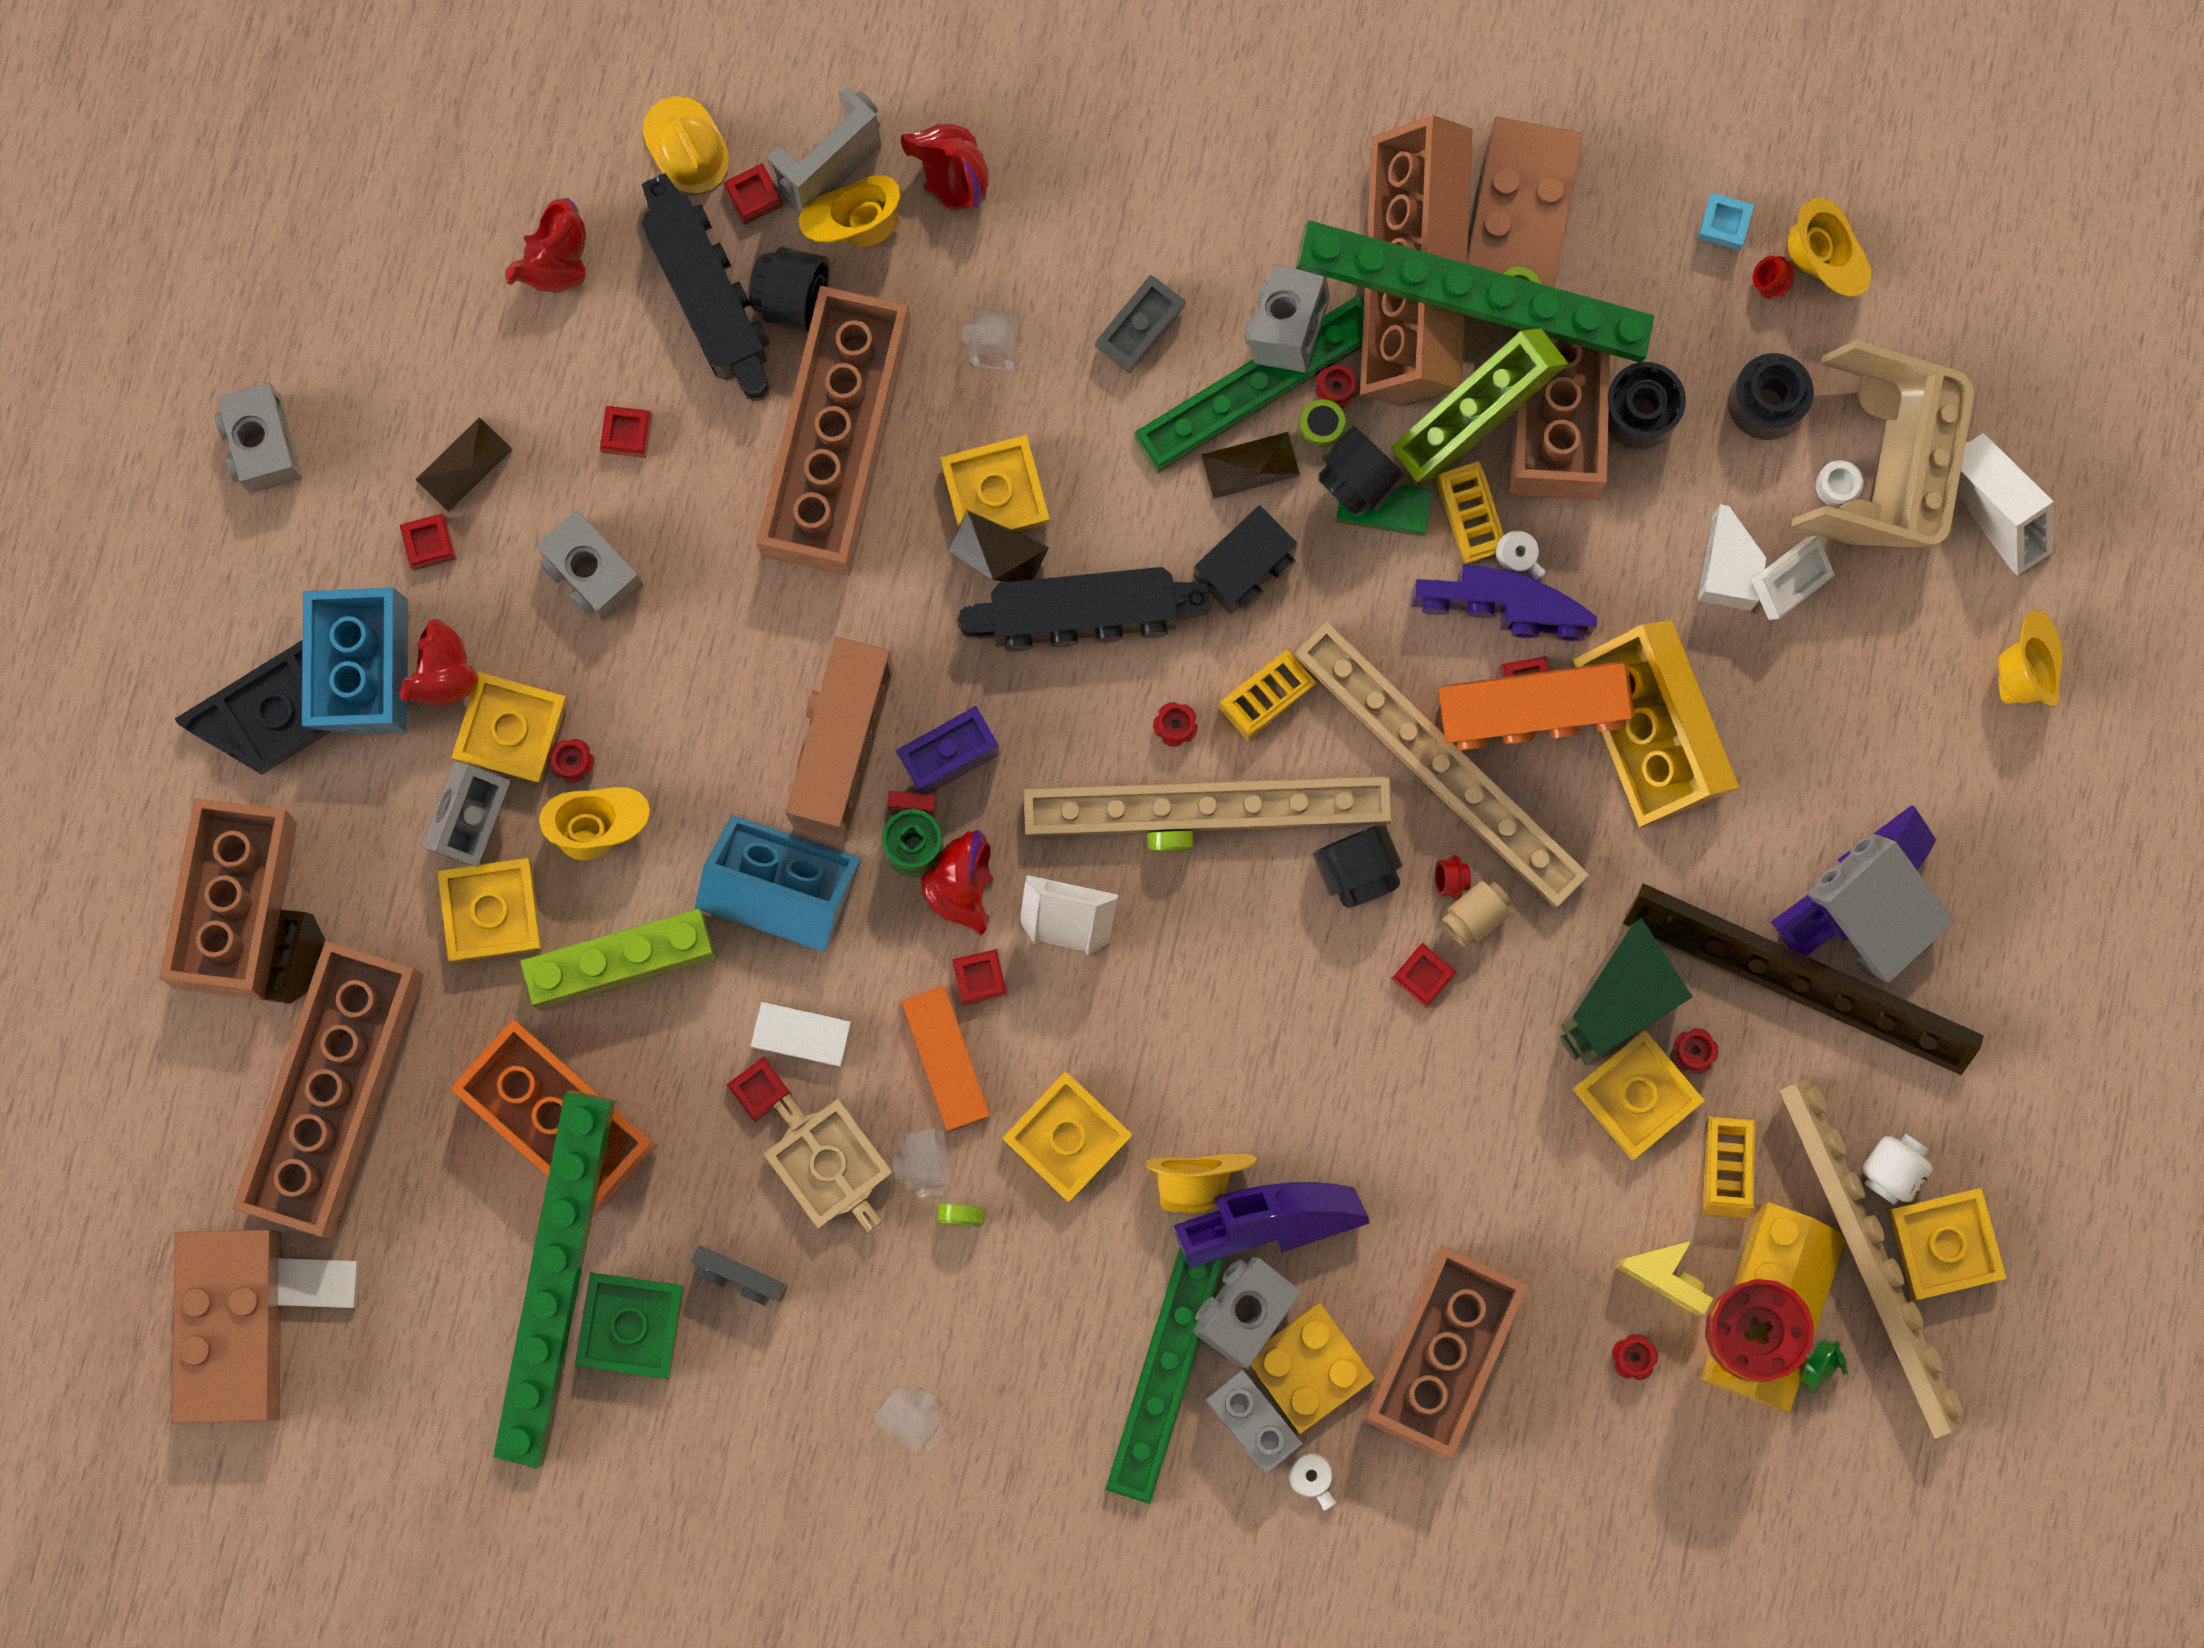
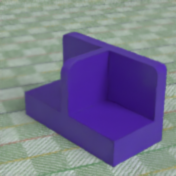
M977 706L896 750L898 757L915 785L917 793L927 795L1000 754L999 745Z

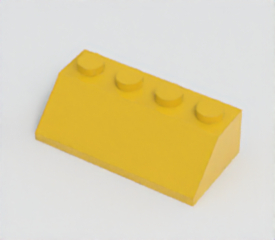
M1672 620L1642 624L1573 659L1576 667L1619 661L1628 662L1634 716L1632 719L1625 720L1626 726L1624 729L1604 731L1602 734L1639 827L1701 806L1740 788Z
M1770 1202L1758 1204L1731 1287L1751 1280L1763 1279L1778 1281L1795 1290L1809 1308L1814 1324V1340L1846 1239L1843 1233L1812 1217ZM1751 1318L1748 1321L1750 1330L1745 1332V1336L1748 1341L1757 1339L1762 1345L1765 1342L1762 1335L1768 1331L1767 1325L1765 1323L1756 1324ZM1709 1351L1700 1381L1790 1413L1806 1362L1790 1375L1768 1382L1744 1381L1723 1371Z

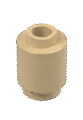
M1480 881L1447 908L1449 914L1442 919V923L1452 937L1463 947H1467L1471 942L1477 944L1511 916L1507 908L1511 904V900L1497 883L1493 882L1488 885L1484 881Z

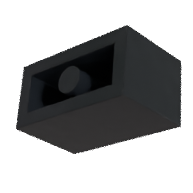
M1259 505L1194 566L1193 577L1199 583H1207L1209 593L1230 614L1239 606L1246 610L1263 594L1264 591L1260 586L1272 575L1276 579L1281 578L1295 564L1296 560L1292 556L1296 552L1298 543Z

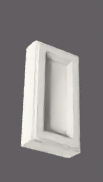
M1810 536L1799 542L1751 581L1768 620L1782 618L1834 577L1835 574L1819 536Z
M761 1002L750 1047L842 1068L852 1022Z
M279 1258L278 1305L356 1308L359 1261Z

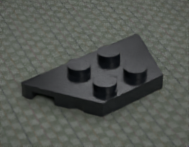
M303 640L175 718L177 724L261 775L332 732L302 727Z

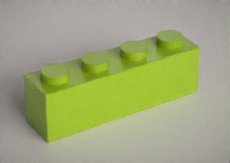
M1541 328L1522 330L1390 448L1417 483L1437 479L1439 474L1451 468L1564 369L1568 362Z
M699 908L520 960L531 1003L542 1011L717 960L718 958L706 916Z

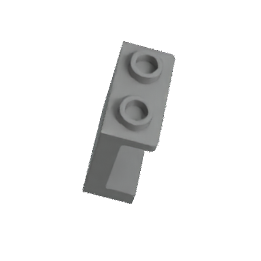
M846 85L839 90L844 121L799 163L780 145L767 156L774 186L800 213L815 198L834 191L881 147L880 124L875 114L878 110L875 104L863 92L859 91L855 94Z
M1872 834L1855 843L1851 848L1850 854L1839 865L1824 872L1819 877L1817 885L1808 892V896L1813 902L1824 906L1860 953L1861 956L1856 962L1864 973L1888 984L1954 923L1951 916L1897 842L1876 834Z

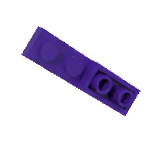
M1463 564L1458 574V581L1416 579L1412 589L1411 606L1422 607L1423 613L1445 615L1449 613V609L1467 610V615L1471 617L1489 618L1495 616V612H1501L1500 630L1512 631V636L1517 638H1537L1540 632L1557 634V639L1563 641H1582L1585 635L1591 636L1597 627V617L1580 603L1562 592L1537 580L1491 567Z
M1913 805L1873 833L1896 841L1917 871L1936 842V838ZM1850 851L1840 857L1838 861L1841 863L1850 854ZM1808 895L1771 921V924L1786 946L1805 956L1835 934L1843 941L1848 939L1824 906L1813 902Z
M1287 1182L1262 1185L1217 1196L1215 1201L1218 1211L1176 1224L1174 1229L1190 1269L1275 1240L1282 1253L1370 1224L1354 1187L1334 1183Z

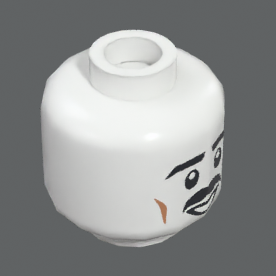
M1904 1134L1901 1140L1892 1136L1881 1138L1862 1165V1172L1867 1177L1864 1185L1893 1205H1896L1899 1200L1907 1203L1913 1201L1933 1172L1931 1163L1924 1158L1929 1149L1907 1134Z

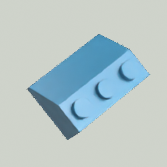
M393 587L303 591L302 727L362 735L407 733V702L402 701L398 694L403 679L408 678V599Z
M731 815L703 866L695 909L700 908L701 911L716 917L725 918L755 928L760 932L770 933L797 942L802 946L812 947L825 952L840 922L861 858Z

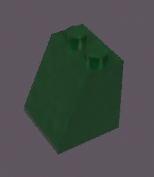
M1642 918L1634 922L1619 935L1561 1024V1028L1565 1032V1034L1560 1036L1563 1045L1573 1059L1576 1060L1581 1057L1585 1065L1693 998Z

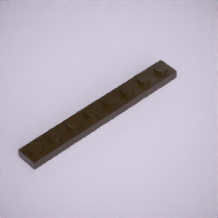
M1644 883L1641 885L1625 915L1623 924L1626 926H1631L1642 918L1655 939L1959 1075L1964 1073L1981 1049L1984 1035Z

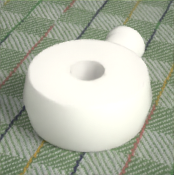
M1513 530L1501 537L1496 546V557L1504 569L1513 573L1527 571L1537 581L1544 576L1545 569L1536 562L1539 548L1532 535L1521 530ZM1516 548L1519 549V554H1518V556L1516 555V552H1515V551H1516Z
M1305 1453L1297 1457L1289 1469V1481L1294 1491L1306 1498H1317L1324 1511L1335 1505L1336 1500L1333 1499L1328 1491L1333 1481V1470L1328 1460L1316 1453ZM1309 1470L1316 1472V1478L1313 1481L1306 1479V1473Z

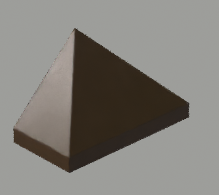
M479 417L415 480L449 512L512 448Z
M1288 432L1201 454L1213 499L1300 475Z
M967 509L947 550L992 580L1014 582L1034 580L1049 547Z
M281 910L264 997L265 1001L291 1004L308 992L325 943V938L313 914Z

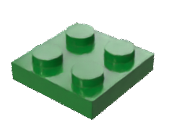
M590 1272L575 1366L670 1379L684 1286Z

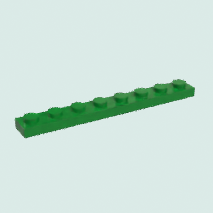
M1308 220L1304 225L1295 269L1518 330L1541 328L1548 338L1641 363L1647 358L1655 315Z
M569 1090L564 1094L496 1439L494 1458L533 1468H539L544 1464L615 1100L574 1090Z

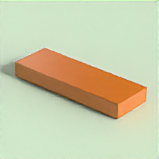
M945 986L902 1000L903 1009L946 1131L950 1132L991 1117Z

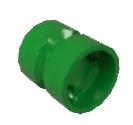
M903 810L892 816L884 826L882 834L883 848L893 869L904 876L915 878L923 876L926 872L935 868L936 862L944 849V843L940 827L932 816L921 810Z

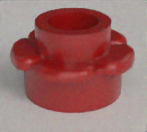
M1767 256L1756 265L1752 277L1753 284L1759 289L1760 294L1767 299H1772L1774 296L1781 297L1793 285L1795 268L1793 263L1787 261L1783 256Z
M1344 365L1326 367L1319 372L1316 379L1318 382V386L1315 389L1317 397L1319 399L1331 400L1341 408L1348 406L1351 399L1358 395L1360 389L1359 381L1355 378L1353 371ZM1339 383L1341 385V389L1335 390L1333 388V384Z
M1167 703L1159 709V716L1154 718L1153 729L1157 736L1163 738L1164 744L1171 747H1179L1183 742H1190L1196 736L1198 725L1195 724L1197 716L1194 710L1186 704ZM1178 721L1180 727L1175 729L1171 726V723Z
M580 739L558 742L551 751L552 756L549 761L550 770L557 778L562 777L567 783L582 781L584 775L589 774L594 767V756L589 753L590 748L588 744ZM575 757L576 763L569 765L568 759Z
M1452 855L1449 859L1437 861L1434 873L1437 893L1440 896H1452L1453 900H1458L1462 897L1463 891L1469 890L1471 886L1469 865L1462 863L1458 855Z
M1693 1028L1688 1033L1684 1031L1676 1037L1673 1044L1674 1049H1676V1053L1673 1056L1676 1064L1683 1070H1691L1694 1074L1708 1071L1711 1068L1712 1061H1716L1718 1058V1045L1712 1039L1710 1033L1704 1029ZM1692 1047L1699 1049L1698 1055L1691 1053Z
M1630 1334L1625 1340L1617 1341L1613 1347L1612 1357L1616 1362L1614 1368L1623 1378L1646 1379L1653 1373V1367L1658 1362V1351L1655 1345L1647 1342L1645 1336ZM1632 1353L1639 1355L1637 1362L1631 1360L1630 1356Z

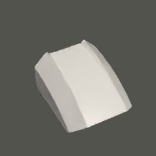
M1027 875L1020 924L1034 945L1044 942L1085 951L1087 956H1090L1110 943L1118 907V895Z

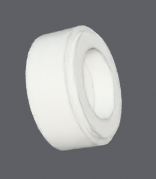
M1836 460L1828 463L1820 471L1815 486L1819 498L1825 504L1840 508L1844 503L1855 500L1860 495L1864 482L1862 473L1857 466L1845 460Z

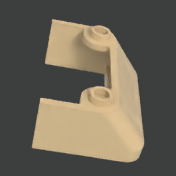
M1854 340L1823 355L1822 365L1861 376L1858 390L1861 406L1870 415L1886 420L1872 502L1855 499L1844 503L1839 509L1825 505L1792 518L1791 527L1851 545L1926 548L1942 542L1948 536L1951 528L1974 400V389L1970 379L1958 370L1860 340Z

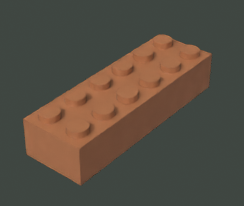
M1431 115L1372 137L1368 237L1467 264L1472 128ZM1365 288L1360 395L1396 406H1403L1453 392L1462 384L1465 315Z
M820 286L757 539V546L762 557L850 575L911 323L909 306L907 304Z
M325 940L232 1209L319 1237L334 1238L424 976L423 973L412 967Z

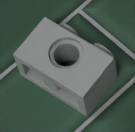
M1274 264L1269 281H1263L1259 289V310L1256 319L1250 318L1246 328L1245 342L1251 347L1255 364L1306 373L1330 301L1326 277L1293 267ZM1286 316H1291L1290 318H1287V319H1281V318L1286 317Z
M270 382L217 397L221 412L215 414V422L223 440L228 439L232 454L226 456V463L234 482L239 481L249 493L302 478L281 397ZM253 432H265L261 444L252 448L246 447L247 438Z
M578 510L573 512L536 546L544 557L539 562V565L556 583L564 579L575 590L569 597L587 616L594 610L602 620H605L643 585L638 574ZM592 559L598 562L597 570L593 575L585 578L576 576V568L582 561Z
M454 762L422 848L478 867L510 780L469 764Z
M1245 1256L1243 1260L1237 1259L1227 1269L1222 1279L1226 1284L1216 1298H1208L1200 1307L1195 1317L1198 1323L1192 1330L1195 1335L1234 1365L1245 1368L1251 1365L1302 1292L1263 1260L1251 1256ZM1246 1296L1251 1303V1312L1245 1320L1239 1321L1235 1314V1306L1240 1298Z
M1243 1369L1235 1373L1204 1399L1265 1474L1269 1473L1303 1444Z

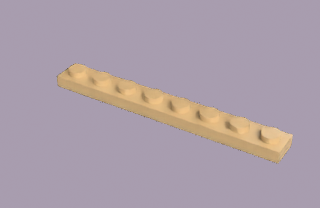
M1327 621L1294 653V657L1552 907L1556 909L1589 876L1565 850L1461 750H1458L1455 744L1445 743L1444 734Z
M1389 776L1024 789L1025 837L1390 824L1392 822Z
M1808 1078L1779 1090L1933 1437L1936 1439L1950 1434L1962 1424L1960 1418L1963 1415L1961 1403L1956 1393L1952 1389H1947L1940 1374L1943 1372L1941 1358L1932 1345H1927L1921 1331L1923 1319L1920 1311L1913 1302H1908L1901 1287L1904 1284L1902 1271L1893 1258L1889 1259L1882 1244V1241L1885 1239L1882 1226L1874 1215H1869L1862 1198L1865 1197L1863 1184L1859 1176L1855 1172H1850L1843 1157L1846 1154V1148L1841 1135L1836 1129H1831L1824 1114L1827 1110L1825 1099L1819 1088L1812 1086Z

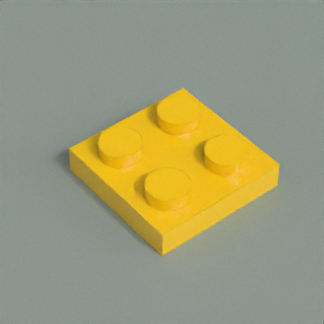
M1027 435L940 457L957 526H959L967 509L1016 532L1050 524L1048 510Z
M478 672V685L471 694L451 758L459 763L469 764L480 769L542 785L551 751L554 747L568 702L567 697Z
M530 858L481 864L478 867L467 866L437 871L448 962L458 963L542 950L532 861Z
M1645 1029L1572 1088L1631 1161L1635 1160L1705 1101Z
M1065 1071L1002 1137V1140L1070 1203L1129 1141L1133 1134Z
M1982 1188L1888 1210L1912 1301L2007 1279Z
M1320 1302L1268 1339L1250 1365L1298 1434L1303 1433L1375 1380L1372 1373Z

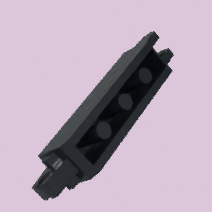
M666 173L647 180L641 185L650 211L645 213L642 227L715 377L727 381L736 377L747 399H751L752 402L763 401V398L769 394L768 390L770 389L766 373H764L761 365L767 362L763 347L770 343L759 320L751 323L744 310L750 304L741 283L737 281L731 284L725 272L726 269L731 267V264L721 243L719 242L712 246L706 234V231L712 229V226L702 205L699 204L693 207L687 194L681 196Z
M1163 567L999 583L991 592V603L974 604L972 607L969 605L968 607L964 606L962 610L960 609L957 622L960 623L958 628L961 629L963 637L967 636V639L995 637L996 647L1005 646L1006 651L1010 652L1029 650L1033 648V643L1051 641V646L1053 647L1073 646L1078 644V638L1096 637V641L1100 643L1122 640L1123 634L1141 632V637L1157 638L1168 635V629H1176L1177 621L1209 614V591L1207 583L1173 582L1172 574Z

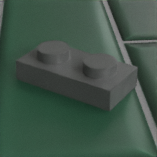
M1150 274L1096 340L1095 347L1131 374L1184 309L1186 301Z
M698 1245L691 1260V1263L701 1267L698 1274L699 1277L722 1287L726 1280L729 1279L744 1286L740 1294L741 1296L766 1306L769 1298L780 1302L788 1286Z

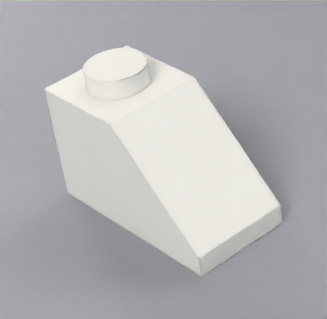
M1720 504L1712 515L1697 601L1751 611L1759 602V597L1751 580L1765 569L1766 557L1730 506Z

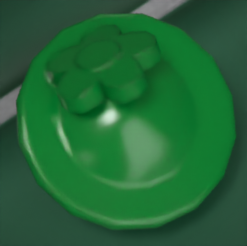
M1821 1339L1813 1354L1808 1353L1804 1361L1808 1364L1801 1381L1809 1387L1811 1393H1816L1822 1383L1831 1379L1837 1368L1841 1369L1843 1375L1848 1374L1846 1359L1839 1348V1341L1831 1342Z

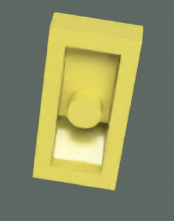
M1690 1241L1620 1259L1616 1266L1617 1269L1696 1316L1704 1315L1713 1300L1712 1297L1703 1293L1706 1285L1685 1272H1681L1679 1277L1673 1275Z

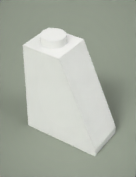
M1984 433L1972 441L1966 442L1957 496L2009 568L2018 576L2054 552V501Z

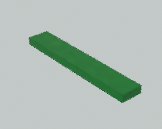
M1359 294L1324 316L1306 373L1255 364L1253 359L1135 431L1134 438L1157 473L1317 376L1322 369L1335 365L1361 349L1364 299Z
M1181 1247L1179 1248L1105 1490L1148 1504L1151 1503L1201 1339L1192 1332L1198 1323L1195 1317L1203 1303L1208 1298L1214 1297L1226 1257L1189 1269Z

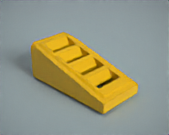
M1477 461L1439 474L1435 485L1464 564L1469 565L1496 556L1497 543L1504 534L1481 462ZM1472 481L1474 487L1457 493L1453 492V486ZM1478 498L1480 505L1459 512L1458 504ZM1485 516L1486 523L1468 529L1464 528L1463 522ZM1491 533L1493 540L1470 547L1469 539Z
M1286 649L1220 701L1218 708L1248 742L1313 688L1317 682L1291 652ZM1283 665L1299 681L1300 685L1293 689L1278 672ZM1269 677L1286 694L1282 699H1279L1264 682ZM1256 688L1273 705L1268 710L1251 693ZM1243 699L1259 715L1254 721L1238 704Z
M1708 1117L1703 1215L1742 1219L1750 1217L1754 1209L1755 1120ZM1718 1135L1743 1137V1144L1718 1142ZM1718 1154L1742 1156V1162L1718 1160ZM1717 1173L1741 1175V1181L1717 1179ZM1717 1192H1718V1193H1729V1194H1740V1198H1739V1197L1717 1196Z

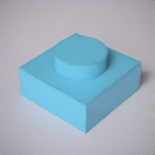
M1711 192L1697 239L1740 251L1745 240L1754 204Z

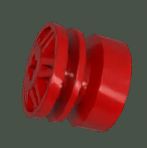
M1755 1279L1735 1285L1715 1300L1706 1317L1705 1339L1710 1355L1723 1371L1740 1380L1768 1382L1788 1376L1804 1363L1813 1346L1814 1324L1808 1306L1795 1290L1778 1281ZM1751 1318L1756 1324L1765 1323L1767 1325L1768 1331L1762 1335L1765 1341L1762 1345L1757 1339L1748 1341L1745 1336V1332L1750 1330L1748 1321Z

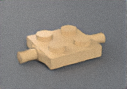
M791 1095L784 1097L783 1101L792 1111V1115H790L781 1101L777 1102L774 1108L778 1110L790 1128L782 1140L763 1153V1155L817 1229H821L838 1215L850 1211L856 1216L866 1230V1233L872 1231L874 1227L865 1217V1212L875 1226H879L883 1220L880 1219L866 1199L869 1198L875 1187L894 1173L841 1101L837 1098L820 1112L804 1116L791 1098Z

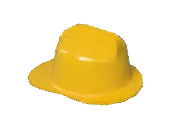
M681 96L662 99L650 108L644 119L642 133L646 146L661 173H666L676 189L683 193L698 195L711 191L718 186L728 172L730 156L726 143L709 112L701 103L689 97Z
M873 175L858 180L851 185L825 193L815 198L803 208L798 218L799 229L806 238L815 242L831 243L841 240L860 248L880 244L899 225L896 209L901 198L900 187L893 178L885 175Z
M1812 198L1803 204L1798 214V222L1790 228L1787 247L1792 262L1801 272L1822 280L1835 293L1846 297L1860 296L1868 290L1871 283V267L1863 249L1852 232L1844 212L1834 202L1826 198Z
M2033 609L2026 614L2022 625L2021 638L2004 650L1998 657L2000 699L2005 704L2018 702L2019 704L2029 705L2043 702L2048 707L2053 708L2059 704L2063 651L2055 625L2049 616L2041 610Z
M628 787L562 793L550 799L541 810L539 824L541 832L548 841L559 846L569 857L582 861L596 860L606 855L614 845L627 842L637 836L648 823L650 808L648 800L639 791Z
M1243 1153L1195 1158L1162 1157L1147 1160L1145 1166L1157 1173L1162 1209L1171 1212L1199 1213L1216 1206L1215 1197L1225 1194L1231 1172L1249 1168L1256 1164L1258 1159L1254 1155Z

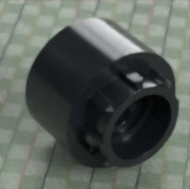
M779 247L775 253L760 255L754 265L750 279V306L754 311L762 313L766 323L809 332L820 286L829 287L830 266L828 258L786 247Z
M1779 353L1760 355L1745 365L1730 389L1728 406L1731 417L1735 424L1751 437L1761 440H1774L1784 437L1797 427L1810 409L1814 396L1813 382L1806 368L1796 359ZM1761 390H1774L1779 395L1781 404L1771 405L1765 402L1761 396Z
M1638 362L1621 370L1609 387L1608 432L1620 444L1634 449L1652 448L1668 439L1681 420L1686 406L1685 390L1676 374L1667 367L1654 362ZM1640 397L1648 399L1654 407V412L1650 414L1639 412L1633 405V399Z
M1354 425L1322 457L1327 465L1319 473L1318 479L1356 517L1362 516L1371 506L1378 512L1409 480L1408 476Z
M1385 823L1349 835L1312 853L1329 895L1338 894L1342 905L1347 908L1367 903L1399 888L1400 879L1396 870L1403 865Z

